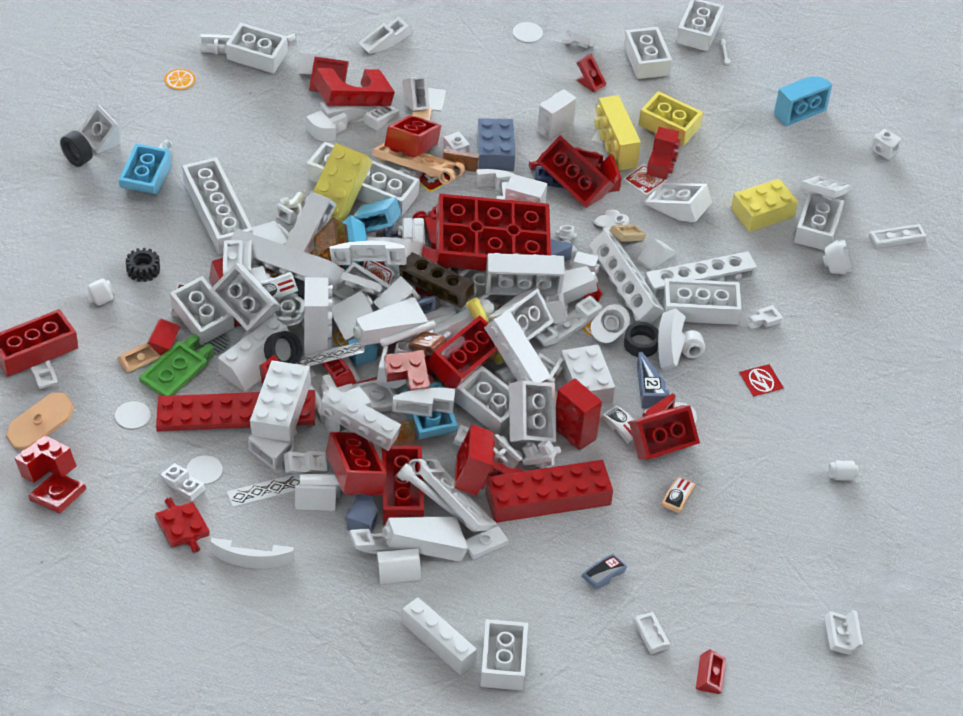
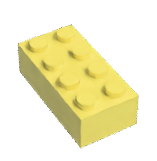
M619 95L599 98L594 125L599 130L601 141L605 143L606 152L613 154L619 171L637 168L641 141Z
M335 143L313 192L327 197L337 204L329 219V222L337 225L347 219L373 162L368 155Z

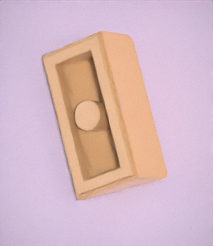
M146 343L119 355L117 360L124 370L130 373L158 360L161 356Z

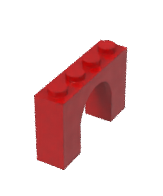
M317 68L313 84L327 105L391 106L395 94L394 89L380 69H364L360 82L362 87L346 84L338 77L333 68Z

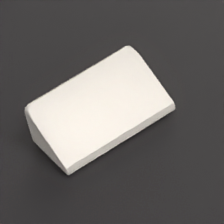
M295 485V509L335 510L336 487Z

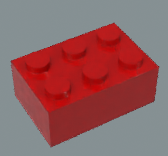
M409 115L388 126L384 146L390 148L391 151L403 152L409 157H416L438 145L442 125Z
M576 378L560 387L557 391L555 407L556 432L561 434L570 445L575 446L580 451L597 440L602 401Z
M680 405L629 421L637 456L641 460H649L700 444L690 405Z
M473 424L470 425L456 454L455 489L477 496L480 489L483 490L485 488L486 477L493 472L495 463H493L495 440H493L492 431Z

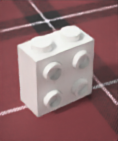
M563 89L547 101L542 102L539 106L537 131L550 140L573 125L577 98Z
M362 290L332 306V316L347 344L349 340L355 339L353 328L356 326L357 318L375 312L371 307L374 304L369 294L365 296Z

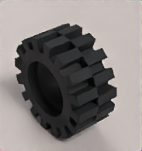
M137 248L136 252L132 250L131 254L128 253L126 258L128 276L132 280L137 278V282H140L141 279H143V282H147L146 279L151 281L153 277L156 278L157 274L160 273V259L157 252H152L150 248L148 251H146V248H143V250ZM141 263L149 264L147 266H137Z

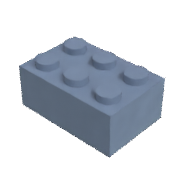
M478 118L477 146L479 169L514 171L515 141L513 119Z

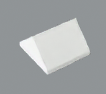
M97 105L78 132L84 135L92 149L100 154L120 144L119 125L100 105Z

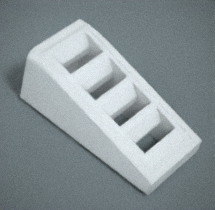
M378 106L364 114V124L378 131L399 113V110L392 106Z

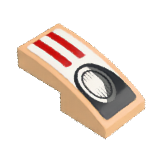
M678 476L668 490L661 506L680 513L685 507L687 499L694 491L696 483Z

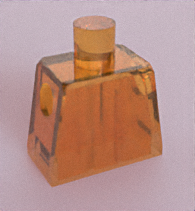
M334 217L331 218L314 236L315 249L310 254L326 260L331 259V246L349 243L347 225Z

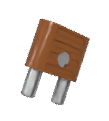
M435 329L420 333L409 343L408 348L411 352L424 350V355L432 356L434 351L447 342L451 332L446 330L441 335L434 333Z

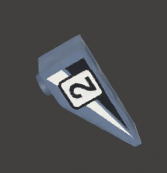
M639 352L637 372L641 409H649L669 396V389H666L665 381L643 352Z

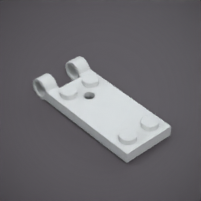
M413 459L409 462L408 465L413 468L414 475H421L426 480L425 484L434 489L466 522V527L471 531H487L496 527L497 523L468 493L454 488L455 480L442 468L437 459H426L425 461L423 459ZM431 461L434 463V469H429ZM416 462H419L421 465L419 472L415 470Z

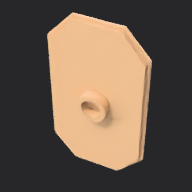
M50 393L11 421L6 437L15 449H27L37 442L38 439L48 436L69 421L75 406L66 393Z

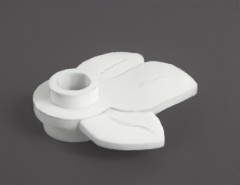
M611 209L606 210L605 215L598 216L593 223L603 227L602 232L605 230L611 233L609 231L611 226L629 225L630 220L627 215L620 214L619 211Z

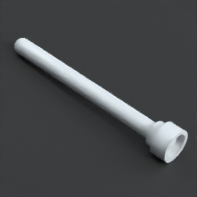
M406 463L397 474L398 478L402 481H410L465 525L466 522L437 492L414 475L415 472L412 471L413 468Z

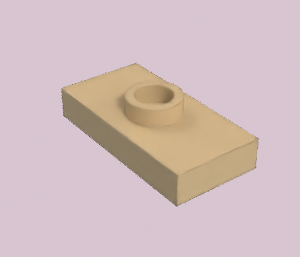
M613 225L609 230L621 242L643 241L646 237V234L636 225Z

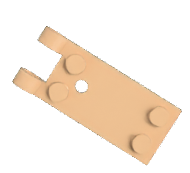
M385 142L374 148L372 156L378 157L380 161H390L424 172L430 177L437 176L442 184H449L455 178L465 173V166L461 162H452L427 153H422L416 157H409L406 153L391 151L390 148L384 146ZM454 166L459 167L460 174L455 173ZM444 172L450 175V181L444 178Z

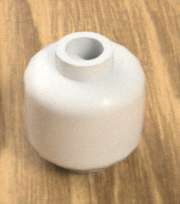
M99 279L89 284V292L86 293L90 303L94 302L99 307L114 299L113 295L116 294L110 281L105 279Z
M693 330L683 333L686 335L682 348L683 355L692 359L701 356L705 351V342L702 335Z

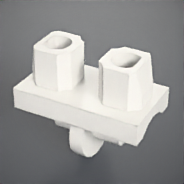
M201 35V53H214L217 55L218 53H226V44L231 36Z
M494 435L495 446L493 451L495 456L493 461L502 463L509 468H515L523 459L522 453L518 449H513L504 436Z
M550 440L540 442L538 445L539 449H537L534 442L526 443L523 447L525 457L522 459L523 465L535 464L540 469L549 468L555 464V455L561 453L560 447H553Z

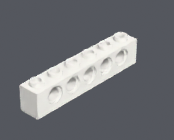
M604 230L589 244L593 250L592 255L599 256L600 267L608 273V279L618 288L616 290L617 293L626 300L625 305L633 311L634 319L637 322L652 324L665 310L617 238Z
M743 252L646 272L645 282L658 300L664 298L665 278L744 282L754 280L757 266L750 253Z

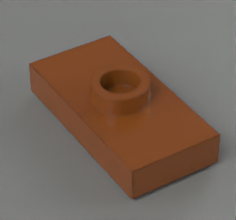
M444 149L443 159L461 162L465 166V170L476 172L478 170L479 154Z

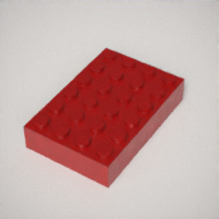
M439 193L436 205V263L447 268L486 271L488 253L551 256L549 204Z

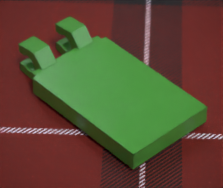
M192 334L184 343L178 341L172 346L169 351L139 376V381L160 396L175 395L208 365V361L215 355L212 352L214 347L207 343L196 353L195 351L200 347L198 342L200 339L197 335Z

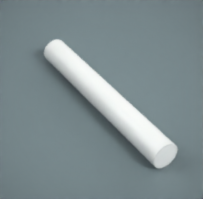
M435 321L380 339V344L383 347L436 328Z

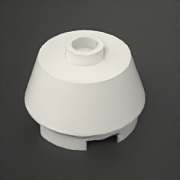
M837 239L824 248L826 254L823 256L825 267L829 266L831 274L846 275L847 272L853 271L845 240L838 241Z
M296 293L277 298L276 301L281 306L271 317L276 318L287 326L288 330L297 329L304 321L305 301L298 297Z

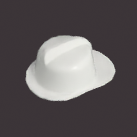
M608 305L593 319L590 328L592 335L599 342H613L627 329L630 322L629 313L621 305Z

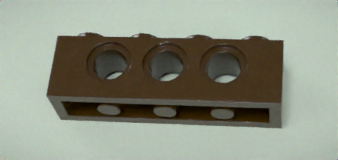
M412 252L406 258V265H399L400 276L406 282L460 309L475 295L474 282L469 278L458 275L454 271L448 270Z

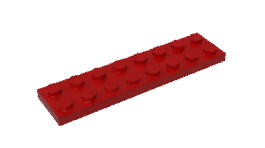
M308 390L296 426L315 425V390ZM260 392L158 396L156 430L158 432L251 428L250 419Z

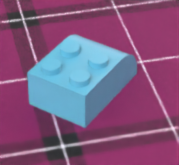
M812 76L779 88L774 115L785 126H789L826 111L832 84L822 77Z
M136 143L120 175V188L157 195L171 167L170 150Z
M441 381L430 383V388H443ZM408 388L403 389V392L408 391ZM432 411V417L406 413L417 440L457 432L458 424L453 412Z

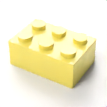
M658 91L641 109L639 126L654 133L657 132L658 127L679 131L678 139H681L680 145L684 147L701 128L703 112Z
M779 178L734 193L731 210L746 229L751 232L795 217L798 201Z

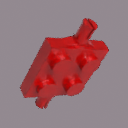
M172 497L166 498L164 502L168 509L155 513V519L171 548L188 544L192 553L199 552L200 547L196 541L209 536L210 530L194 502L176 506Z

